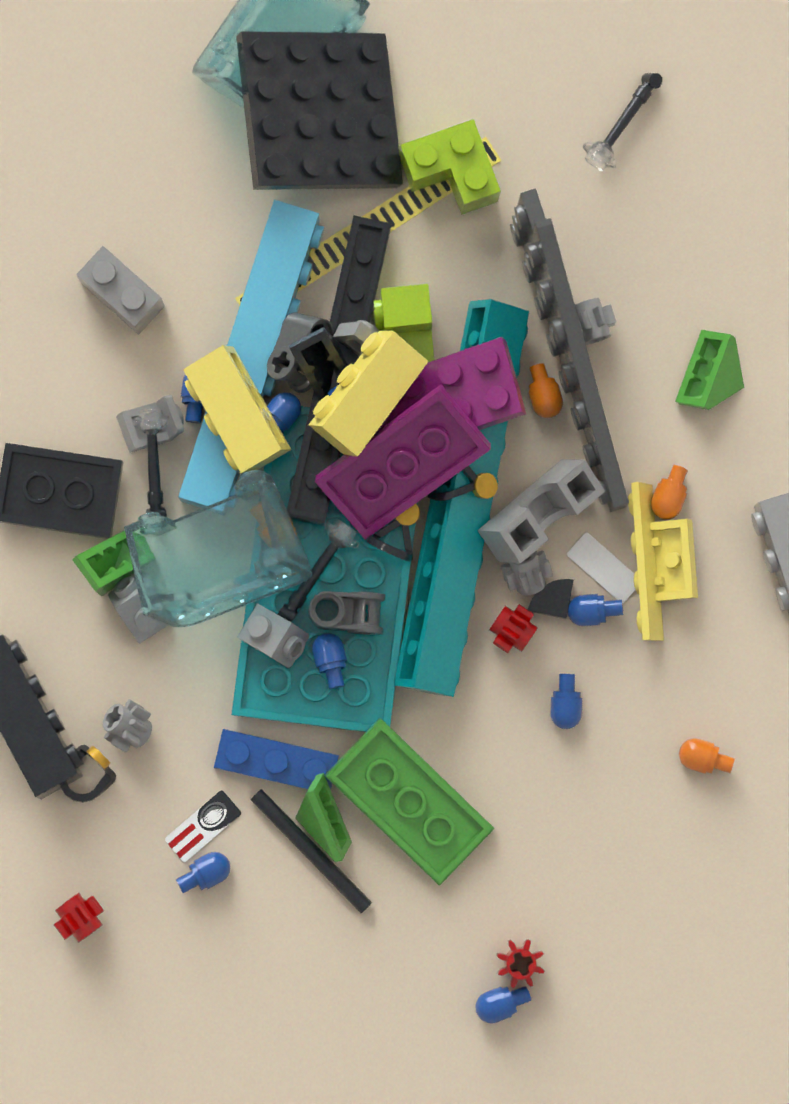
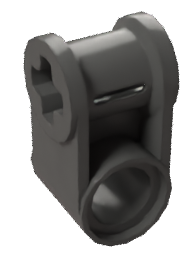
M296 312L289 314L282 323L280 335L267 362L269 376L277 381H287L289 387L298 393L310 390L312 387L306 376L298 372L302 371L289 349V345L323 327L333 337L332 324L323 318ZM281 363L288 368H281L278 364Z
M321 592L310 603L308 609L309 619L317 628L324 630L382 635L383 628L380 627L381 602L385 601V594L373 592ZM322 600L332 601L338 609L337 617L332 621H323L316 615L315 607ZM365 605H368L367 622H365Z

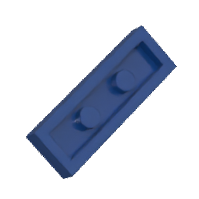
M223 729L214 768L309 789L315 776L321 773L325 775L338 762L339 755ZM326 777L331 790L333 783Z

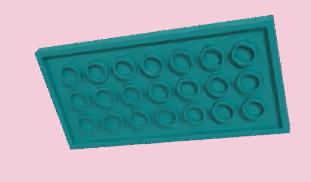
M301 406L300 416L289 430H285L283 433L291 450L264 466L260 501L262 500L273 514L278 510L286 516L310 407ZM331 500L325 526L288 518L296 528L297 540L295 545L287 551H276L266 543L257 529L261 525L257 520L243 626L257 603L278 614L282 606L289 602L288 598L294 590L298 589L328 545L332 543L338 547V550L307 595L304 605L298 608V614L292 621L294 625L308 633L309 638L305 643L303 653L295 660L291 668L283 666L241 640L231 715L366 732L381 718L390 727L395 692L394 680L399 660L411 562L393 556L367 543V539L361 536ZM396 518L393 519L392 521H390V522H389L388 524H386L385 526H383L381 529H383L384 527H386V526L389 525L390 523L394 522V521L396 520ZM416 522L409 525L412 549ZM402 525L379 539L405 551ZM332 535L338 537L340 540L345 542V544H337L335 541H333ZM326 591L385 594V601L381 602L380 627L383 628V634L348 633L347 631L317 628L309 619L308 609L310 603L317 594ZM322 600L316 605L315 612L319 619L332 621L337 617L338 609L332 601ZM365 605V622H367L368 605ZM324 633L337 635L342 640L346 653L347 667L341 670L345 686L337 689H329L326 673L320 674L314 661L313 643L318 636Z

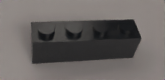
M2 634L0 635V732L35 797L43 799L83 777L79 767L84 762L75 745L72 743L67 746L60 732L65 730V727L56 710L48 711L41 698L47 694L36 674L29 677L22 663L26 662L28 658L17 639L11 642L9 638Z

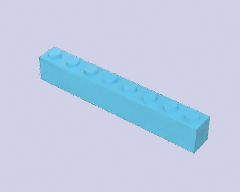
M275 199L227 346L235 348L262 398L264 395L271 397L276 380L269 376L267 362L274 350L285 318L289 314L298 313L301 300L295 299L300 284L306 286L313 263L307 262L311 248H319L325 228L319 225V213ZM203 419L178 497L181 502L226 515L228 507H236L242 486L236 484L240 471L239 469L235 471L229 465L223 453V450L226 449L220 435L215 436L210 431L205 419Z

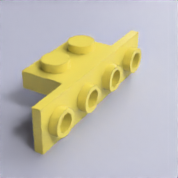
M642 482L631 483L632 493L628 496V508L630 514L634 516L635 532L631 535V547L637 557L638 570L634 574V587L640 598V610L637 612V627L642 634L643 640L664 641L661 602L698 598L692 519L655 522V514L651 508L653 486Z

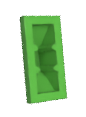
M701 330L675 402L680 405L710 410L743 389L744 382L736 338L731 334Z
M126 529L80 553L72 560L95 592L100 596H104L119 581L134 574L151 559L131 532Z
M324 773L317 774L306 792L295 819L334 862H339L343 860L352 841Z

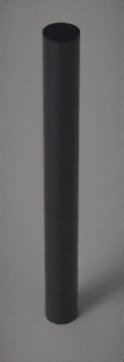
M262 789L250 799L360 913H363L372 904L364 893Z

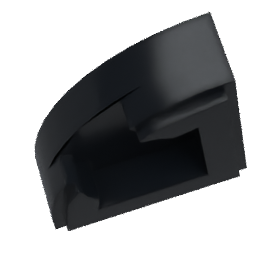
M559 579L546 584L543 590L533 596L528 610L532 613L566 619L574 580Z

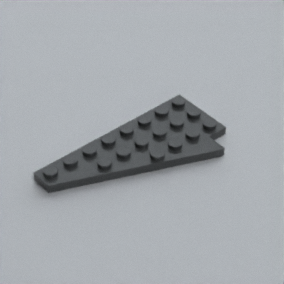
M536 188L520 193L518 205L514 207L513 224H510L511 233L517 247L523 245L525 251V260L522 261L526 279L528 283L535 282L537 297L534 298L539 318L541 320L547 318L549 324V334H546L550 352L553 357L559 355L562 363V370L558 371L559 379L564 393L571 392L574 400V407L570 409L577 431L584 430L588 444L583 445L587 464L590 468L596 467L600 479L599 482L605 490L598 498L601 505L608 503L610 512L625 508L629 501L551 218H545Z

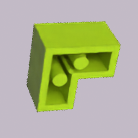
M474 119L400 145L401 165L412 192L448 179L461 215L498 202L501 190Z
M428 284L381 288L380 300H373L375 327L379 331L396 332L429 362L434 361L432 314Z

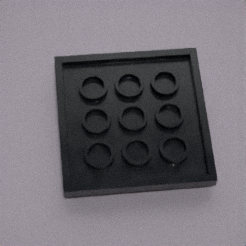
M241 31L236 36L253 190L398 188L403 185L386 33Z

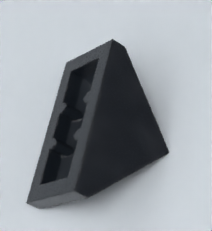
M325 327L289 345V349L319 400L327 396L332 388L339 385L337 378L348 364L337 341Z

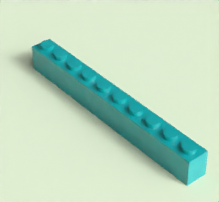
M493 299L470 301L460 351L503 337L507 342L516 378H518L521 369L520 358L523 342L528 334L527 322L530 311ZM508 421L480 430L491 443V450L469 465L476 475L480 473L492 474L496 478L497 483L500 460L506 446L505 434ZM460 471L439 486L436 491H451L471 482ZM470 491L445 501L430 499L394 686L434 695L454 697L456 686L460 680L459 669L463 648L468 640L467 628L471 609L475 603V587L478 572L483 563L482 551L484 540L477 530L491 519L490 511L493 497L481 499Z

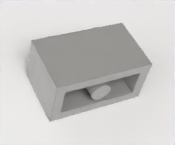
M104 246L76 274L84 287L138 335L165 307L162 298Z

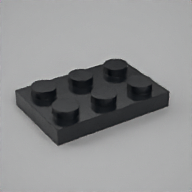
M5 443L0 473V523L109 539L112 537L124 462L117 459Z

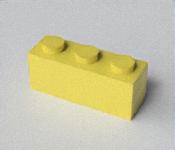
M394 331L372 333L362 344L361 351L363 353L354 364L348 365L338 376L337 383L339 385L333 393L321 399L313 410L315 417L309 423V426L343 455L359 456L429 362Z
M222 345L183 369L188 378L185 381V386L189 394L195 401H201L207 412L204 416L205 422L215 436L220 435L226 446V449L223 450L224 456L235 471L239 469L241 474H252L291 450L234 347Z

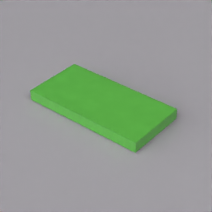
M381 718L325 774L349 800L439 886L495 829Z

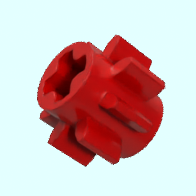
M518 604L514 611L505 605L489 629L497 635L493 644L506 653H509L512 647L522 652L538 629L537 626L530 622L535 614Z
M77 893L55 910L61 919L53 925L64 940L73 935L79 943L103 925L97 916L104 912L94 896L84 900L82 895Z
M529 939L524 941L522 947H516L512 940H508V946L511 950L507 954H496L505 964V967L499 969L497 973L499 976L509 973L512 976L510 986L513 988L517 985L518 979H525V982L531 987L533 986V981L530 976L534 972L539 974L545 972L540 966H536V959L541 958L544 953L543 951L531 953L529 951L531 945ZM520 953L523 957L530 956L531 961L526 964L528 971L521 974L518 969H510V965L515 962L514 954Z

